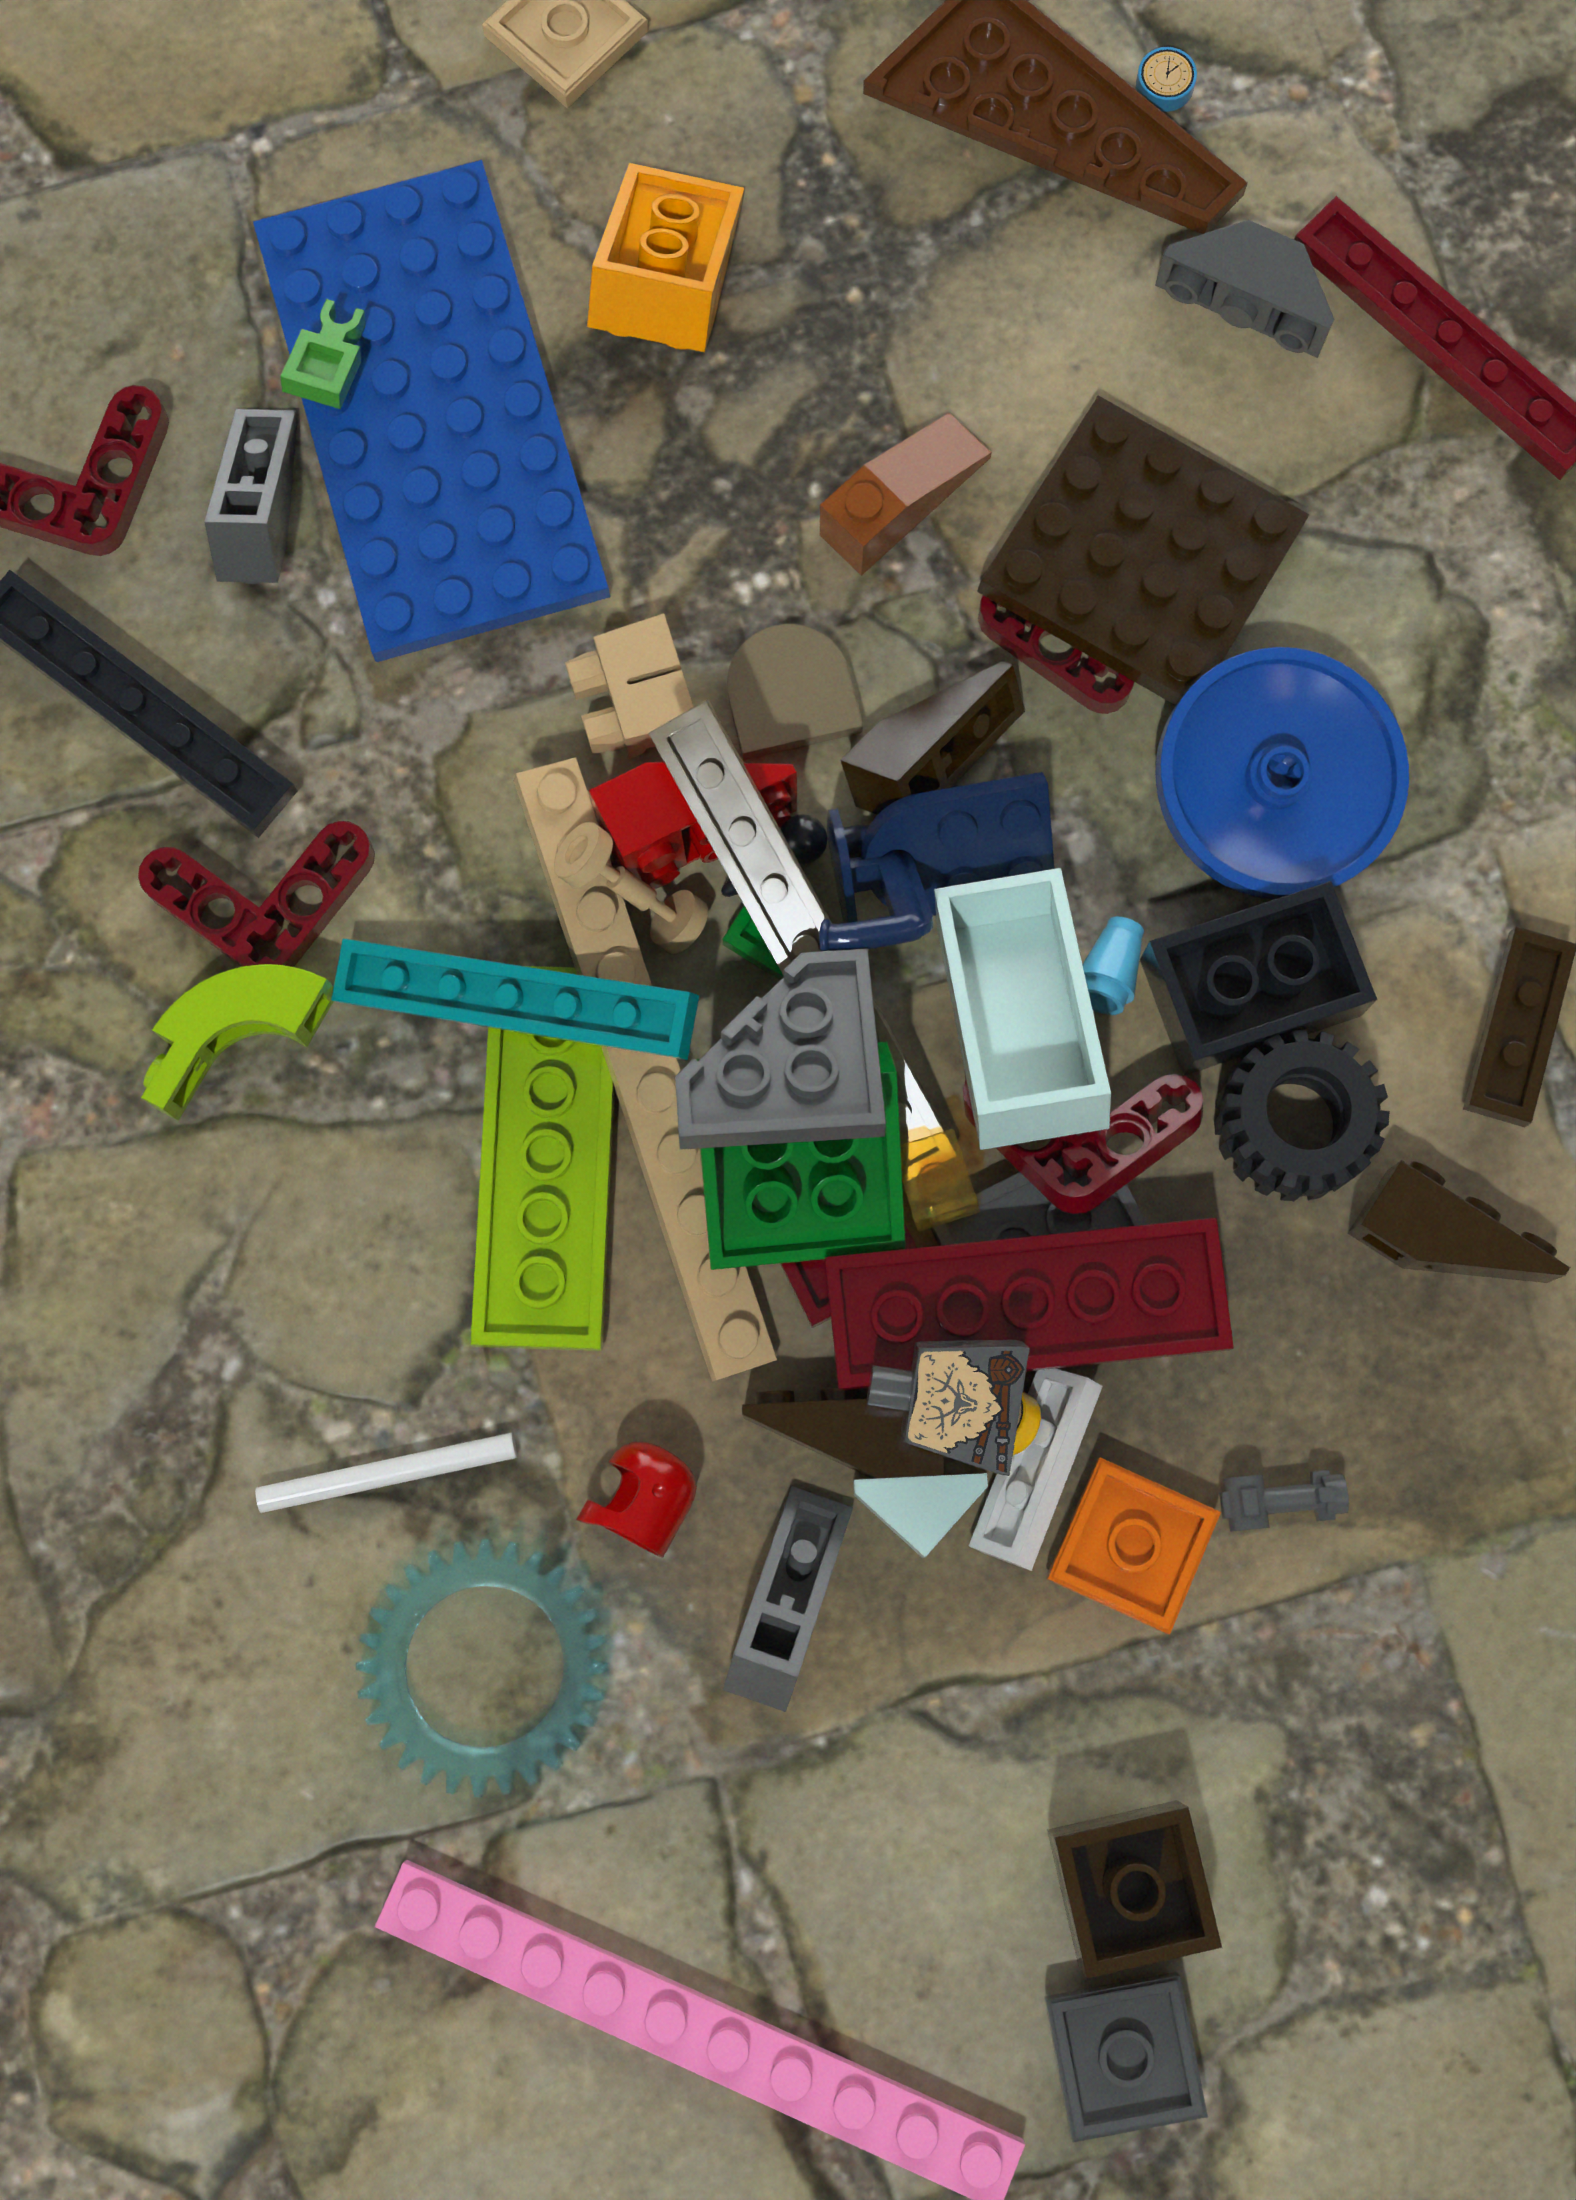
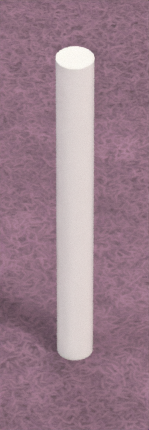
M511 1432L256 1487L257 1506L260 1513L514 1459L517 1458L515 1439Z

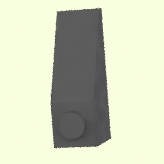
M235 409L204 521L217 582L258 584L278 583L288 543L297 427L295 410Z
M791 1486L731 1660L723 1687L724 1691L786 1712L853 1507Z

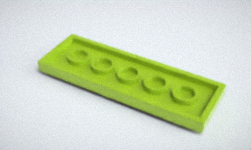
M525 966L577 975L574 967ZM488 1027L470 1343L473 1347L603 1350L615 1087L602 1047L599 1045Z

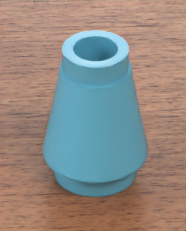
M1118 916L1111 917L1106 928H1104L1082 964L1092 1010L1095 1012L1117 1015L1123 1012L1125 1004L1131 1003L1134 1000L1142 937L1144 934L1143 927L1134 920Z

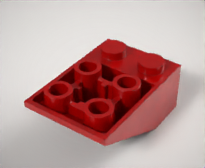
M646 762L588 790L598 825L612 836L613 847L611 853L618 867H624L652 888L657 889L670 883L680 874L679 868L700 858L703 863L718 859L665 762ZM744 763L778 827L781 828L783 823L791 818L790 814L797 811V771L793 764Z

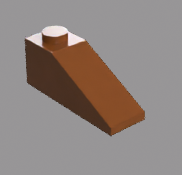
M948 413L864 464L820 504V536L862 576L991 458L992 453L951 413Z

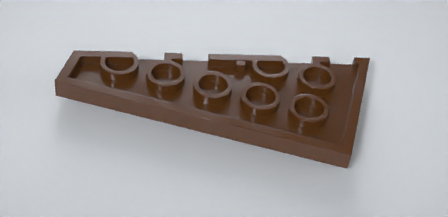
M945 0L864 80V95L1201 234L1207 233L1244 196L1248 182L1028 0Z

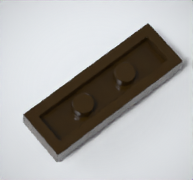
M1517 926L1509 932L1463 1110L1524 1128L1532 1123L1576 952V943Z

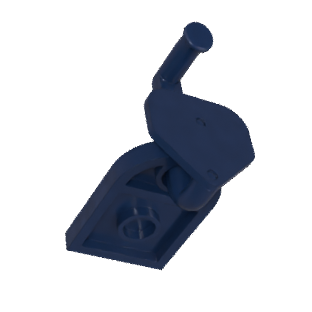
M1039 772L909 795L884 808L871 824L843 827L838 808L829 809L827 812L828 845L844 923L832 924L829 919H824L821 922L819 931L820 951L873 949L919 940L933 929V916L936 915L934 889L1055 869L1049 789L1044 773ZM861 853L862 860L860 857L850 859L849 855ZM872 890L875 896L887 906L890 916L858 921L854 893Z

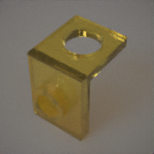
M954 1129L900 1145L902 1181L911 1206L912 1216L919 1232L980 1213L979 1203L974 1193Z

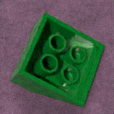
M877 1042L886 1120L885 1137L699 1148L711 1270L825 1259V1257L905 1249L897 1071L887 1042Z

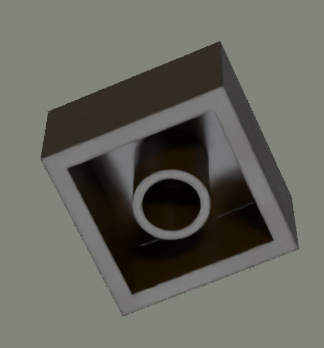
M1175 1800L1047 1829L1077 1963L1086 1978L1222 1948L1188 1806Z

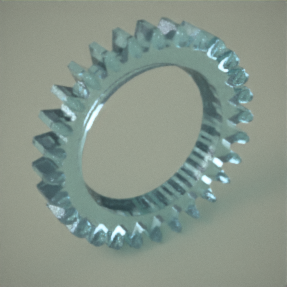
M482 1539L477 1557L473 1560L465 1542H456L453 1547V1564L450 1565L438 1550L428 1552L431 1574L427 1575L414 1564H409L404 1568L411 1586L409 1591L395 1584H388L384 1588L386 1594L394 1603L395 1608L393 1610L379 1607L371 1608L369 1615L383 1626L384 1629L382 1633H365L360 1635L359 1641L376 1650L377 1655L375 1658L356 1662V1670L376 1675V1682L357 1691L358 1699L380 1700L381 1706L365 1719L367 1726L389 1722L391 1728L378 1745L382 1750L400 1742L406 1745L397 1765L401 1770L407 1769L420 1758L423 1759L425 1762L420 1783L424 1785L430 1784L444 1770L446 1771V1793L452 1795L457 1793L465 1777L470 1776L474 1797H483L486 1794L490 1776H494L502 1794H510L513 1792L514 1770H518L530 1786L538 1783L540 1779L536 1760L540 1759L552 1770H558L563 1766L556 1744L559 1743L574 1751L579 1750L583 1745L571 1726L573 1724L588 1727L595 1726L598 1719L583 1706V1702L604 1700L606 1698L607 1692L590 1683L589 1677L610 1671V1663L590 1658V1651L608 1642L607 1635L585 1633L584 1628L600 1615L598 1609L576 1612L574 1606L586 1592V1589L583 1585H578L564 1592L559 1589L568 1570L563 1565H559L547 1575L542 1576L544 1553L535 1551L522 1566L520 1565L519 1543L509 1542L500 1560H497L493 1540ZM478 1586L506 1588L518 1592L533 1601L543 1610L555 1627L563 1652L564 1668L561 1688L547 1716L523 1737L494 1747L463 1745L435 1731L417 1710L408 1688L406 1676L409 1645L416 1628L424 1616L447 1596Z

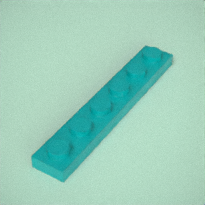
M342 939L331 1000L343 1004L688 1060L699 995L661 987Z

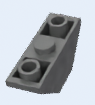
M1246 220L1170 244L1163 254L1155 286L1166 290L1173 299L1185 304H1198L1220 314L1232 326L1251 328L1274 338L1281 347L1295 353L1305 352L1318 358L1334 322V317L1304 244L1251 220Z

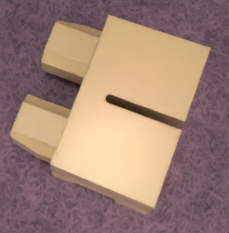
M664 613L594 636L596 650L584 653L565 662L576 700L608 691L613 707L581 716L592 754L626 748L629 759L635 758L643 754L647 748L655 747L648 734L650 731L693 708Z

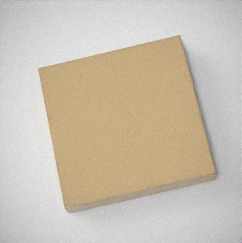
M507 0L482 24L484 36L566 108L571 106L648 33L647 19L625 0Z

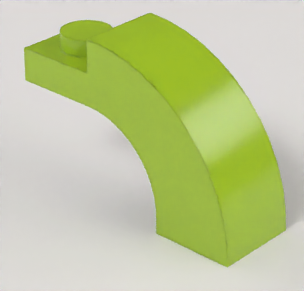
M269 964L231 969L198 983L179 997L160 1017L152 1029L171 1047L167 1054L162 1053L158 1055L149 1066L143 1082L146 1090L141 1098L157 1110L179 1121L211 1065L232 1044L247 1037L270 1034L290 1038L308 1047L334 1002L331 1000L334 987L328 979L313 972L296 967Z

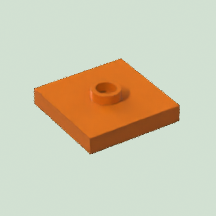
M1099 1457L1094 1464L1046 1579L1170 1635L1221 1512Z

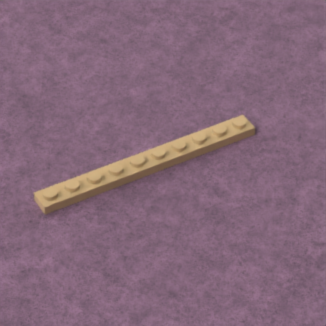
M576 757L516 773L513 781L577 975L652 986L624 900L607 887L608 879L598 874L587 885L576 888L559 878L554 872L556 854L569 833L585 822H594L598 825ZM609 858L608 861H607V864H609V865L612 867V864H611V861H610V858ZM601 1046L712 1382L776 1361L777 1358L747 1268L737 1267L711 1270L700 1150L699 1148L680 1150L675 1076L681 1070L677 1058Z

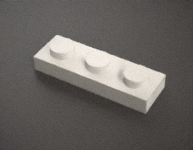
M1056 1368L1036 1371L1028 1394L1037 1400L1040 1407L1041 1421L1038 1432L1025 1450L1012 1456L1010 1475L996 1474L969 1547L1032 1571L1103 1387L1102 1385L1087 1377Z

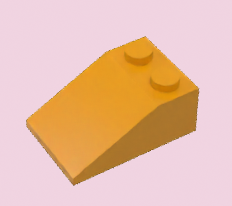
M629 163L592 265L587 327L608 331L615 336H631L659 342L675 349H691L705 352L718 309L743 201L744 188Z

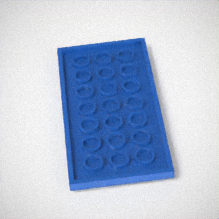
M482 160L253 221L289 355L301 329L317 334L320 333V313L326 299L335 301V323L344 324L351 321L356 308L362 309L365 312L366 326L361 338L354 344L360 346L361 364L341 409L302 398V402L375 661H384L610 598L606 577Z

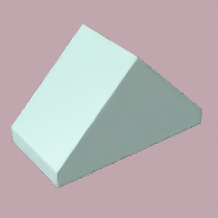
M987 1473L859 1479L853 1481L854 1496L922 1558H925L988 1487Z

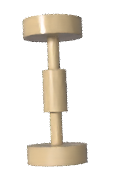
M594 822L582 823L572 830L562 842L555 857L554 872L559 878L572 887L578 888L587 885L600 874L608 879L607 887L641 911L649 908L656 913L651 923L650 937L659 947L668 953L676 954L684 951L694 943L707 921L708 907L705 901L689 890H680L662 903L656 898V890L622 866L614 869L607 864L613 847L612 836Z

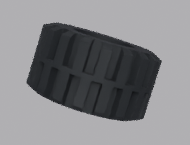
M1293 1030L1287 1038L1282 1039L1280 1034L1266 1039L1259 1048L1256 1049L1254 1047L1232 1071L1224 1082L1226 1084L1217 1098L1215 1108L1220 1109V1114L1214 1121L1215 1135H1223L1224 1143L1219 1147V1150L1224 1160L1231 1157L1234 1159L1239 1167L1233 1173L1242 1182L1250 1177L1258 1183L1254 1190L1265 1196L1275 1191L1281 1193L1280 1200L1294 1202L1301 1196H1307L1309 1201L1321 1198L1332 1190L1335 1192L1371 1164V1157L1380 1151L1385 1138L1380 1136V1132L1389 1125L1390 1111L1381 1110L1380 1106L1388 1098L1384 1084L1374 1086L1370 1079L1378 1071L1373 1063L1368 1060L1361 1066L1353 1058L1359 1049L1347 1041L1341 1048L1332 1045L1335 1036L1333 1034L1321 1031L1313 1039L1308 1038L1307 1030ZM1284 1084L1301 1085L1315 1091L1323 1098L1330 1109L1333 1119L1332 1137L1325 1147L1318 1150L1299 1149L1289 1145L1275 1133L1267 1115V1098L1275 1087Z

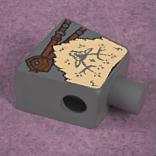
M1017 1340L915 1342L910 1371L877 1365L872 1366L867 1405L904 1411L901 1435L904 1442L1000 1475L1009 1476L1030 1348L1024 1342Z

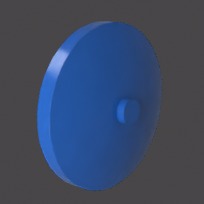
M1290 647L1262 648L1244 652L1216 665L1200 677L1176 704L1166 722L1158 745L1156 788L1161 811L1171 834L1183 852L1197 867L1211 878L1238 892L1254 897L1278 899L1329 881L1336 888L1367 868L1382 853L1396 832L1404 813L1409 788V762L1402 732L1391 709L1378 691L1356 671L1331 657L1310 650Z

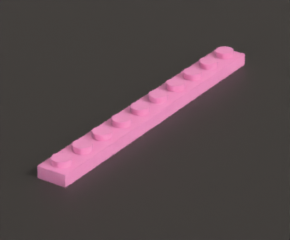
M409 1860L403 1862L375 1925L376 1928L972 2200H1004L1024 2150V2140L1014 2134Z

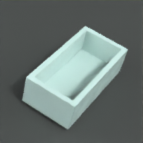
M1061 868L934 889L937 930L980 1150L1109 1129L1111 1091Z

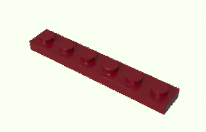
M1335 196L1296 234L1294 240L1304 244L1313 267L1557 479L1561 480L1576 465V402L1340 198Z

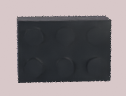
M1331 881L1151 940L1140 958L1183 1076L1245 1056L1254 1047L1256 1049L1259 1048L1266 1039L1280 1034L1281 1038L1284 1039L1293 1030H1307L1308 1035L1361 1017L1377 1001L1376 994Z

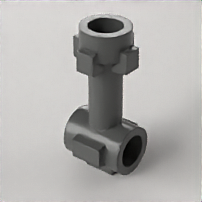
M1329 1470L1310 1472V1484L1264 1488L1263 1475L1223 1479L1225 1492L1219 1493L1222 1519L1229 1520L1230 1532L1270 1528L1268 1514L1314 1510L1316 1521L1335 1520V1514H1345L1349 1510L1346 1480L1343 1474L1330 1475Z

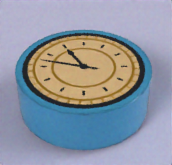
M1174 47L1154 49L1142 59L1139 65L1136 90L1162 112L1180 109L1192 97L1197 79L1196 65L1192 58L1180 49Z

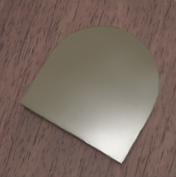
M797 624L774 625L753 634L736 651L728 670L727 691L743 760L863 733V723L847 662L836 644L821 632Z

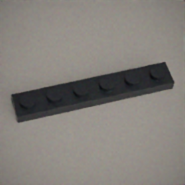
M9 570L0 580V642L259 838L298 792L291 781L12 570Z

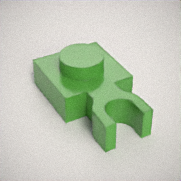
M326 299L320 313V333L317 334L301 329L280 376L282 392L341 409L361 364L360 346L354 344L359 341L366 326L365 312L362 309L356 308L351 321L338 324L334 322L336 318L335 301Z

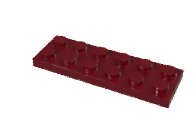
M1217 1218L825 1257L838 1390L868 1388L873 1365L910 1371L915 1342L1022 1341L1030 1348L1026 1371L1221 1352L1234 1349Z

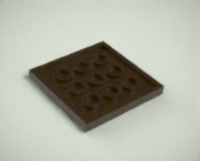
M1098 395L984 574L977 592L1176 705L1200 677L1223 662L1309 514Z

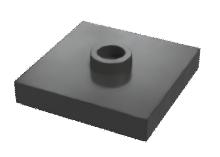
M1177 1972L1044 1996L1072 2142L1208 2117L1181 1978Z

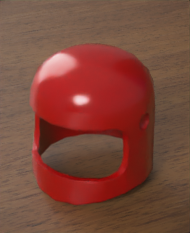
M631 1442L617 1450L608 1462L621 1475L619 1487L611 1501L603 1507L587 1499L576 1520L586 1524L602 1526L648 1552L663 1558L695 1499L697 1487L695 1476L679 1457L666 1449L647 1442Z

